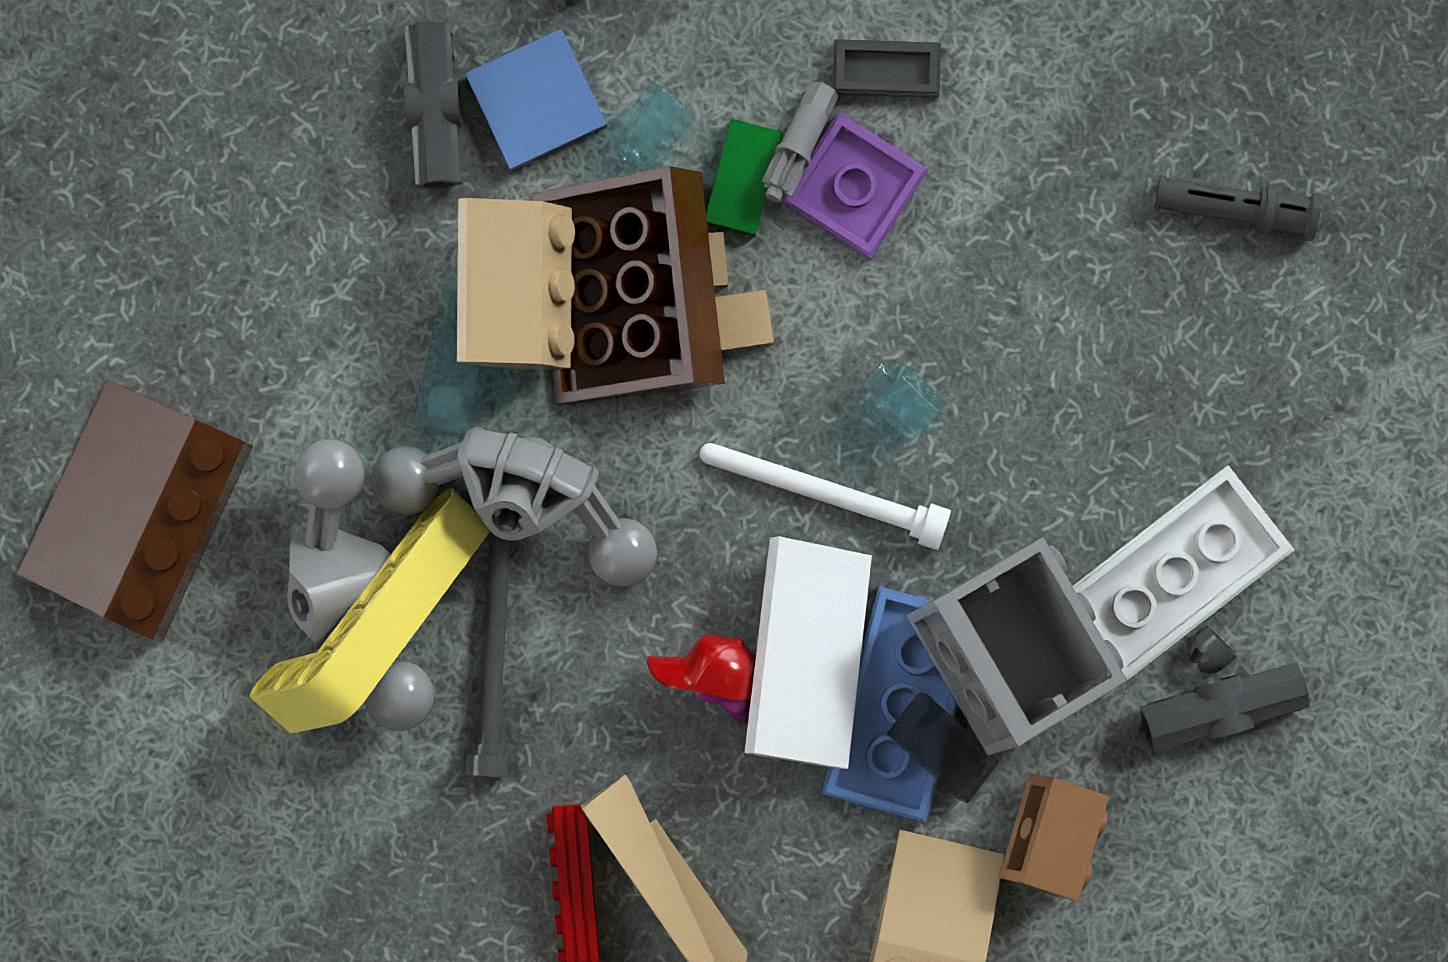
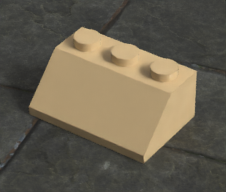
M480 198L458 199L457 362L513 371L571 368V352L574 347V333L571 328V298L575 289L574 278L571 273V249L575 238L572 208L544 201Z

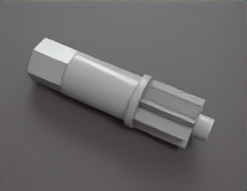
M810 82L782 143L777 145L775 154L762 179V182H764L763 187L768 188L765 196L770 201L779 203L781 198H785L786 195L793 197L806 167L811 162L810 156L838 99L836 90L822 82Z

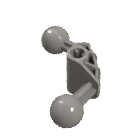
M474 427L467 431L461 443L430 455L410 446L393 448L378 459L372 471L371 485L377 501L385 509L400 515H412L425 510L435 500L441 484L463 476L476 513L495 536L509 541L521 540L540 533L574 510L592 535L588 548V557L594 573L602 581L613 586L629 587L640 583L648 577L656 563L657 546L653 535L643 524L635 520L617 518L595 486L599 475L595 466L564 453L563 449L554 448L550 443L540 438H521L518 434L511 432L505 434L487 431L482 427Z
M334 439L320 440L309 445L298 457L294 469L296 487L302 497L310 503L306 533L293 537L290 542L287 601L293 619L307 634L317 650L320 649L391 555L380 544L338 529L341 507L349 504L357 497L364 483L365 471L359 454L350 445ZM394 661L365 700V706L371 718L380 726L393 731L410 730L420 725L429 716L434 704V687L427 673L419 666L407 661Z

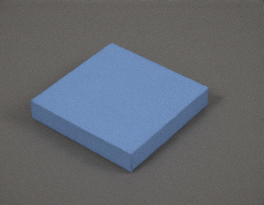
M562 28L465 73L511 172L607 127L606 121Z

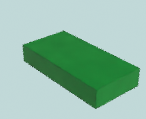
M731 119L706 212L708 225L756 237L766 199L765 194L768 188L763 187L764 182H762V179L775 154L777 145L781 142L783 132Z

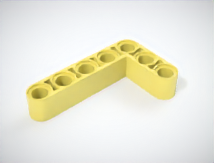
M449 488L439 494L433 503L423 511L316 653L281 661L272 666L257 681L250 693V698L288 733H297L339 724L351 717L364 703L490 532L474 508L453 488Z

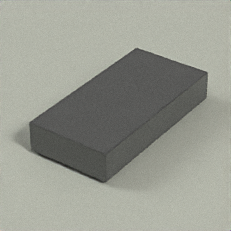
M835 39L833 89L836 90L837 95L939 98L941 43Z

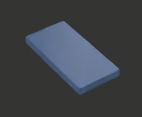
M878 586L861 648L848 769L828 768L822 794L926 823L958 704L906 616L931 600Z

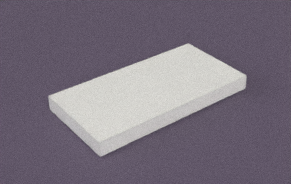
M1227 465L1077 581L1072 587L1076 593L1083 594L1090 602L1096 617L1093 623L1103 640L1110 641L1118 650L1123 660V668L1121 670L1126 679L1129 680L1292 553L1294 548Z
M780 536L770 538L746 736V754L834 769H848L872 555Z

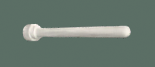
M707 443L700 449V458L706 464L911 530L909 536L918 538L919 545L939 550L951 513L950 509L931 503L929 508L919 505L918 510L713 443Z

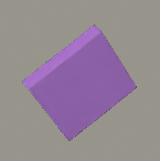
M839 112L811 154V162L806 167L793 197L786 195L781 200V203L871 260L929 169Z

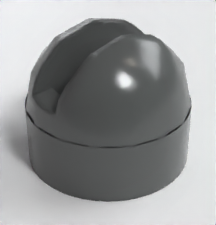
M1206 626L1190 644V659L1192 663H1198L1197 667L1201 672L1218 673L1237 658L1232 649L1209 626Z

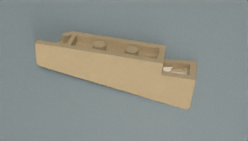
M625 774L581 804V808L687 962H746L747 950L656 818L654 817L648 821L633 786Z

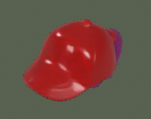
M705 634L696 641L685 656L647 657L648 669L659 683L677 690L695 691L700 700L717 703L732 718L741 723L748 724L756 655L744 644L741 638Z

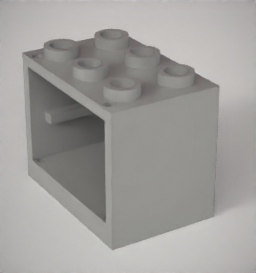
M1044 537L1009 554L906 615L988 756L1019 747L1127 681L1121 670L1123 668L1121 655L1110 641L1103 640L1093 623L1096 617L1090 602L1083 594L1075 592L1065 575L1068 572V568L1063 556L1054 546H1048Z

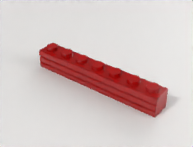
M583 803L552 806V813L546 814L548 834L554 833L555 847H549L551 867H557L558 881H552L553 900L560 901L561 914L555 915L556 935H563L564 948L558 949V962H600L588 817L581 808Z

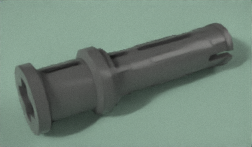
M1160 175L1154 209L1254 224V230H1259V233L1268 234L1270 230L1302 234L1305 241L1312 242L1318 228L1322 196L1318 193H1312L1310 197L1278 193L1274 186L1262 187L1260 192L1215 184L1167 178Z

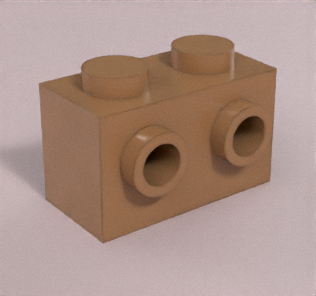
M1029 774L999 878L1056 897L1079 901L1082 890L1086 888L1091 878L1092 864L1090 861L1097 838L1101 836L1107 823L1106 806L1109 796L1054 777Z

